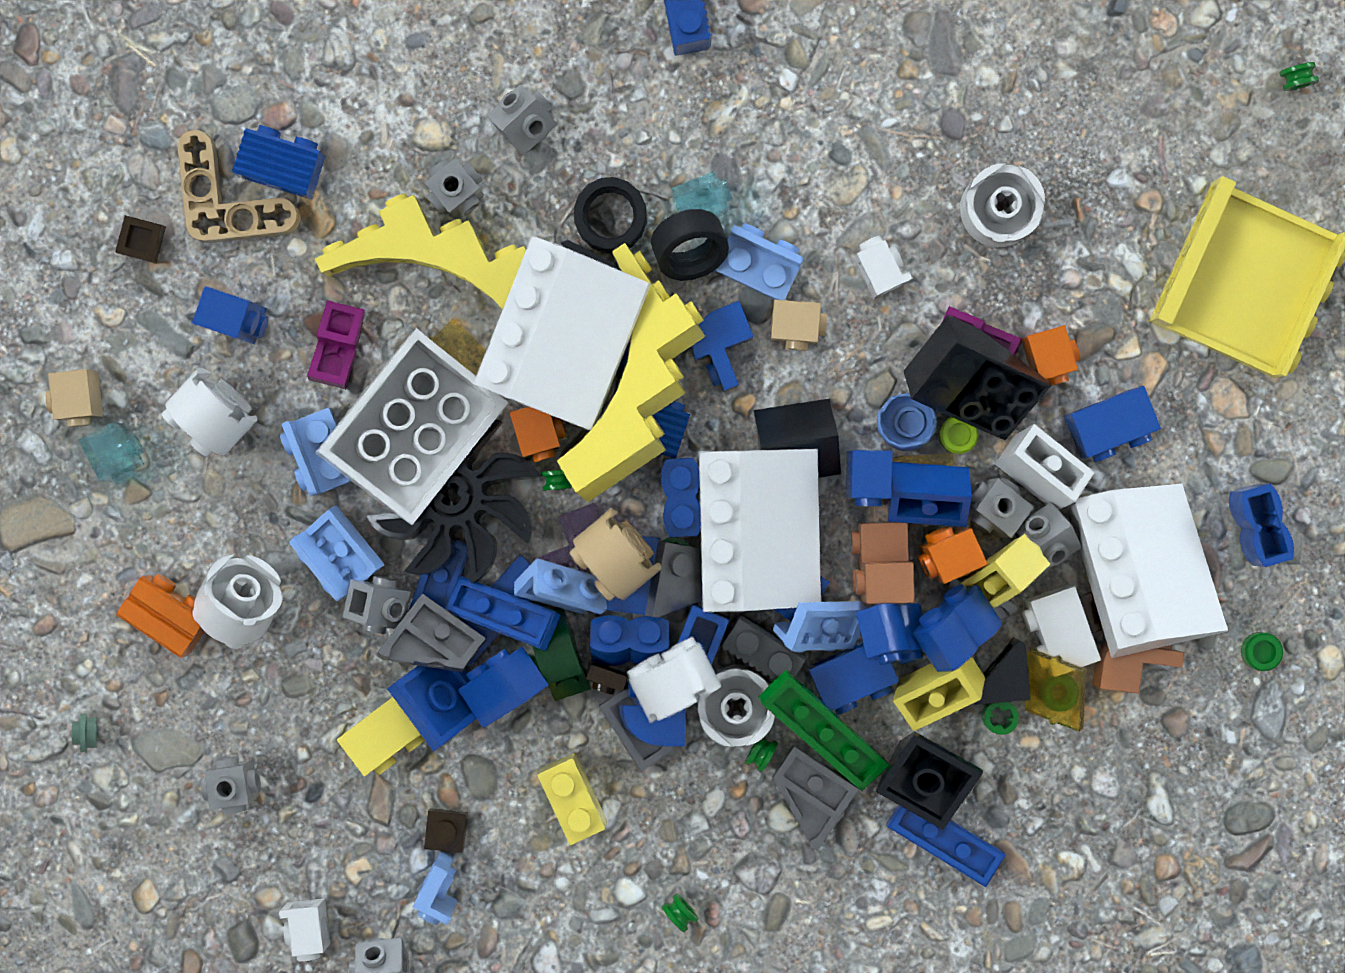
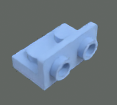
M744 223L742 228L733 225L727 240L729 245L727 257L714 272L769 298L785 300L804 260V257L798 255L800 249L783 240H778L777 244H774L764 239V232L752 225Z
M330 407L298 420L282 423L284 433L280 434L283 447L288 455H294L298 465V469L294 470L296 480L301 490H308L310 496H318L352 482L315 454L338 425L334 412Z
M861 601L799 602L792 622H776L773 631L784 642V645L794 652L853 649L860 634L856 612L867 609V607Z
M439 851L413 904V908L419 910L418 915L422 919L436 925L439 922L449 924L457 903L455 898L446 894L457 870L451 867L455 855L447 851Z

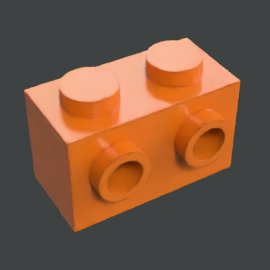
M945 526L926 534L927 542L919 545L922 554L917 556V560L925 577H930L934 581L943 584L988 565L972 528L959 527L952 530L951 527L946 528Z

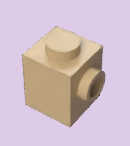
M774 299L770 341L786 343L785 349L808 351L809 345H816L818 343V336L826 335L827 313H820L821 303Z
M82 369L48 373L50 391L46 392V406L49 413L53 415V420L67 421V427H82L91 425V418L103 417L98 371Z

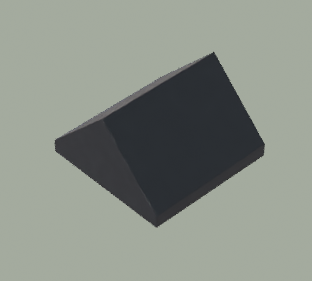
M830 398L753 410L759 450L817 449L818 478L841 474L839 436Z
M914 731L899 741L889 766L886 768L876 788V792L944 830L982 776L983 769Z

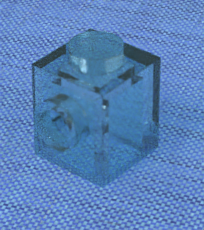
M714 171L671 188V195L678 212L687 209H703L719 217L728 213L729 207L727 202L733 200L725 179L718 181Z
M112 422L78 440L98 480L101 482L113 481L115 485L121 484L137 475L135 469L144 465L140 456L144 453L142 445L133 433L129 434L124 423Z

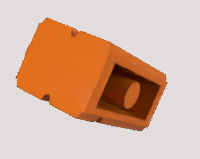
M157 573L154 577L151 575L142 576L116 615L179 658L189 656L201 639V636L205 633L192 615L196 597L188 595L187 598H184L174 591L176 584L161 574Z

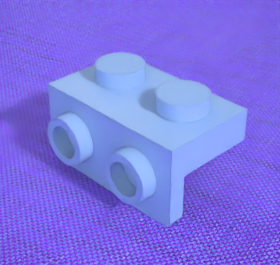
M337 505L328 509L304 532L296 535L289 541L296 551L298 558L309 567L321 582L323 589L336 601H340L347 596L351 579L367 581L385 565Z
M538 558L514 582V595L580 614H584L586 611L602 614L607 609L606 598L595 585V582L598 580L595 575Z

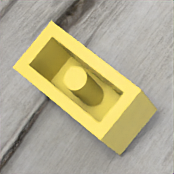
M1023 534L986 559L988 565L973 571L960 584H963L965 587L979 585L994 609L1021 593L1050 563L1043 556L1040 547Z
M972 657L954 671L937 672L933 664L930 663L899 679L893 702L912 730L916 731L981 700L985 676Z
M393 697L336 739L364 777L373 770L379 776L397 762L393 757L395 753L403 747L408 752H411L425 741Z
M576 752L540 768L537 776L570 846L606 829L608 821Z

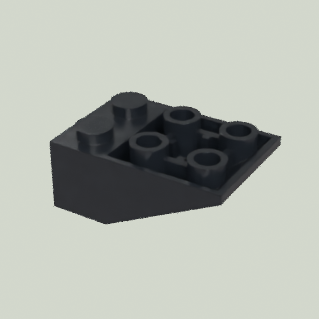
M950 315L946 316L903 371L912 400L1002 440H1006L1052 386L1047 379L980 329Z

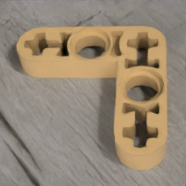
M190 130L181 136L178 142V157L187 231L193 238L203 243H216L286 235L297 229L301 217L299 209L285 198L223 204L215 142L209 135L200 130ZM197 139L200 143L206 145V150L200 151V163L204 166L209 165L208 170L204 168L189 169L190 166L198 167L196 156L188 152L189 148L195 146V140ZM201 176L208 177L211 182L210 192L206 196L196 197L191 189L193 181ZM279 207H283L286 212L291 213V218L285 219L284 226H280V223L276 220H265L266 229H262L263 219L259 208H263V214L266 216L278 214ZM242 210L250 211L254 218L252 226L246 231H238L233 223L235 215ZM222 212H225L224 220L221 215ZM206 215L212 221H224L228 233H224L225 228L219 225L209 227L208 234L205 235L204 231L197 228V223L203 222V216Z

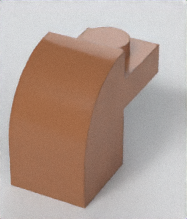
M1105 641L1098 651L1101 660L1095 662L1092 685L1100 689L1139 694L1143 663L1182 668L1184 652L1172 649V644L1111 658L1107 641Z

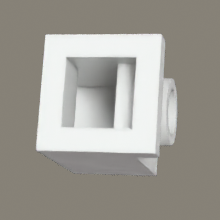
M880 235L859 245L861 252L855 255L854 260L873 299L903 286L913 279L910 272L901 274L900 268L904 267L898 250L895 246L889 248L886 240L883 241Z
M325 898L286 903L279 911L280 919L288 918V922L284 923V940L287 946L291 945L292 957L296 956L297 961H310L320 958V953H324L330 945Z

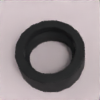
M617 177L599 178L587 184L578 194L573 208L574 223L582 240L592 249L604 253H613L612 251L624 243L629 248L633 247L643 236L647 224L646 204L640 191L630 182ZM605 193H616L623 196L629 201L633 209L631 227L623 235L616 238H606L598 235L592 230L588 222V210L591 203L598 196Z
M687 209L672 214L657 226L651 238V246L660 271L668 278L678 281L695 280L710 274L724 262L729 251L728 241L719 218L712 212L703 209ZM694 238H707L703 244L695 249L686 252H673L683 242Z

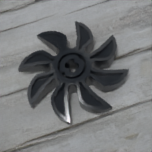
M494 420L413 525L406 522L396 513L366 515L375 530L397 540L415 539L429 523H435V530L431 533L427 543L404 572L414 575H426L444 568L455 556L454 535L457 530L463 529L468 546L471 583H476L482 579L492 568L497 554L496 538L485 527L480 525V518L485 513H489L491 516L502 521L529 545L532 525L525 507L511 495L487 496V489L491 485H497L506 481L541 478L537 469L528 460L519 455L501 452L492 454L481 465V468L472 471L473 462L476 461L481 449L501 426L502 421ZM457 487H459L458 495L461 497L460 502L456 504L451 501V506H448L450 499L446 496L447 492L450 489L457 492Z

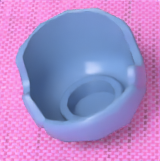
M910 393L891 396L877 413L878 432L887 445L899 451L920 449L935 434L937 428L935 409L912 400Z

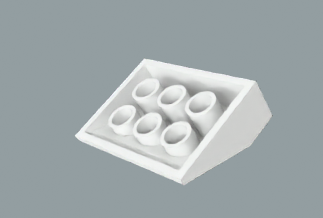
M532 236L474 385L591 430L597 423L651 284L577 252Z
M416 329L408 336L315 454L406 522L413 525L509 402L498 394L474 385L476 376Z
M817 449L699 452L703 612L797 608L799 602H821Z
M1182 484L1111 490L1080 497L1076 502L1072 503L1069 509L1070 519L1082 547L1080 553L1111 658L1228 631Z

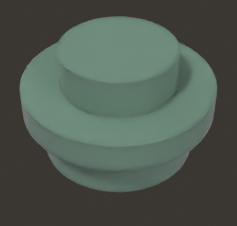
M87 713L80 714V721L72 722V745H80V752H87V748H97L98 724L97 717H87Z

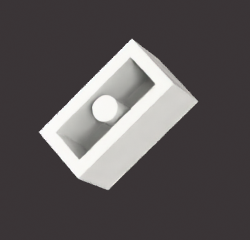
M1035 424L1014 435L995 463V465L1045 505L1052 502L1058 510L1076 502L1095 473Z
M1065 585L1024 600L1027 609L1022 611L1023 618L1029 632H1036L1040 646L1035 647V651L1043 669L1048 668L1050 673L1057 676L1101 660L1075 586Z

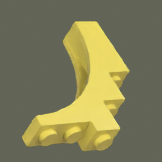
M400 194L386 201V208L378 211L384 226L379 228L378 224L370 225L357 232V239L346 244L343 241L334 242L322 249L323 255L315 258L321 273L328 277L355 267L380 263L418 264L442 270L473 284L493 299L503 310L526 248L522 246L517 249L515 244L509 245L494 253L496 259L489 261L479 237L469 220L463 223L461 219L453 220L440 227L441 233L435 236L419 200L414 195L407 197L406 194Z
M625 243L612 251L621 271L651 284L632 331L628 362L618 390L601 419L581 442L557 460L574 491L587 502L666 451L659 439L664 435V432L652 415L686 393L679 383V380L684 378V375L673 358L706 337L698 325L704 319L692 301L684 304L677 294L670 297L659 280L653 283L647 275L653 269L642 252L638 251L633 254Z

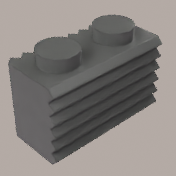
M741 613L722 640L724 651L729 650L730 655L736 654V658H742L743 663L749 662L750 667H755L757 672L762 671L763 676L768 675L770 680L778 678L785 670L796 677L807 659L803 652L791 651L778 636Z

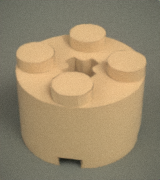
M612 508L574 538L575 547L570 551L574 561L583 570L589 568L598 579L595 582L597 589L609 601L614 597L625 600L661 570L659 562L652 565L649 560L654 555V552L630 522L625 520L620 524L616 521L614 517L619 513Z

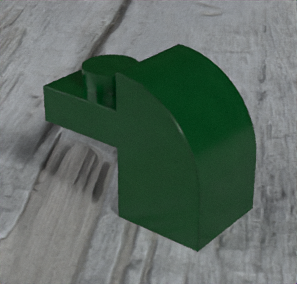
M559 607L551 609L560 614L561 617L546 652L532 646L539 670L549 684L548 687L554 701L591 690L590 681L586 679L587 673L577 650L574 632L565 610Z

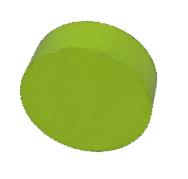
M953 417L946 419L941 424L938 432L941 446L953 454H963L972 450L979 437L978 428Z

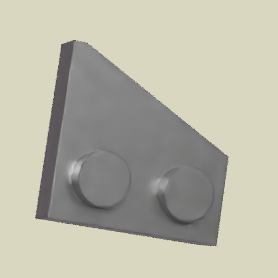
M422 594L377 652V657L387 661L463 672L486 638Z

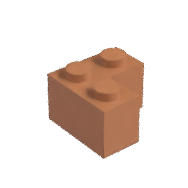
M901 522L857 523V531H851L852 554H858L859 570H852L853 593L859 595L860 600L866 604L913 603L914 572L913 562L909 561L908 524Z

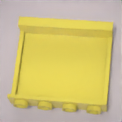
M1221 176L1210 185L1149 322L1274 379L1285 377L1288 373H1293L1298 366L1302 355L1298 351L1304 338H1308L1312 334L1318 320L1314 316L1320 302L1324 303L1333 289L1334 282L1330 281L1335 268L1341 267L1345 262V232L1337 235L1235 189L1234 187L1237 182Z

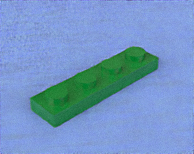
M787 670L758 696L764 707L859 790L863 791L889 766V763L877 750Z

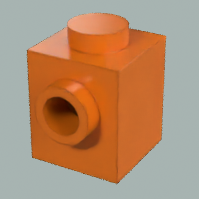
M1065 325L1022 338V345L1029 367L1047 379L1052 386L1069 381L1067 373L1078 370L1076 362H1080V352L1075 340H1069Z
M531 407L509 412L522 457L528 458L532 456L534 463L556 457L554 450L562 447L560 439L567 437L562 419Z

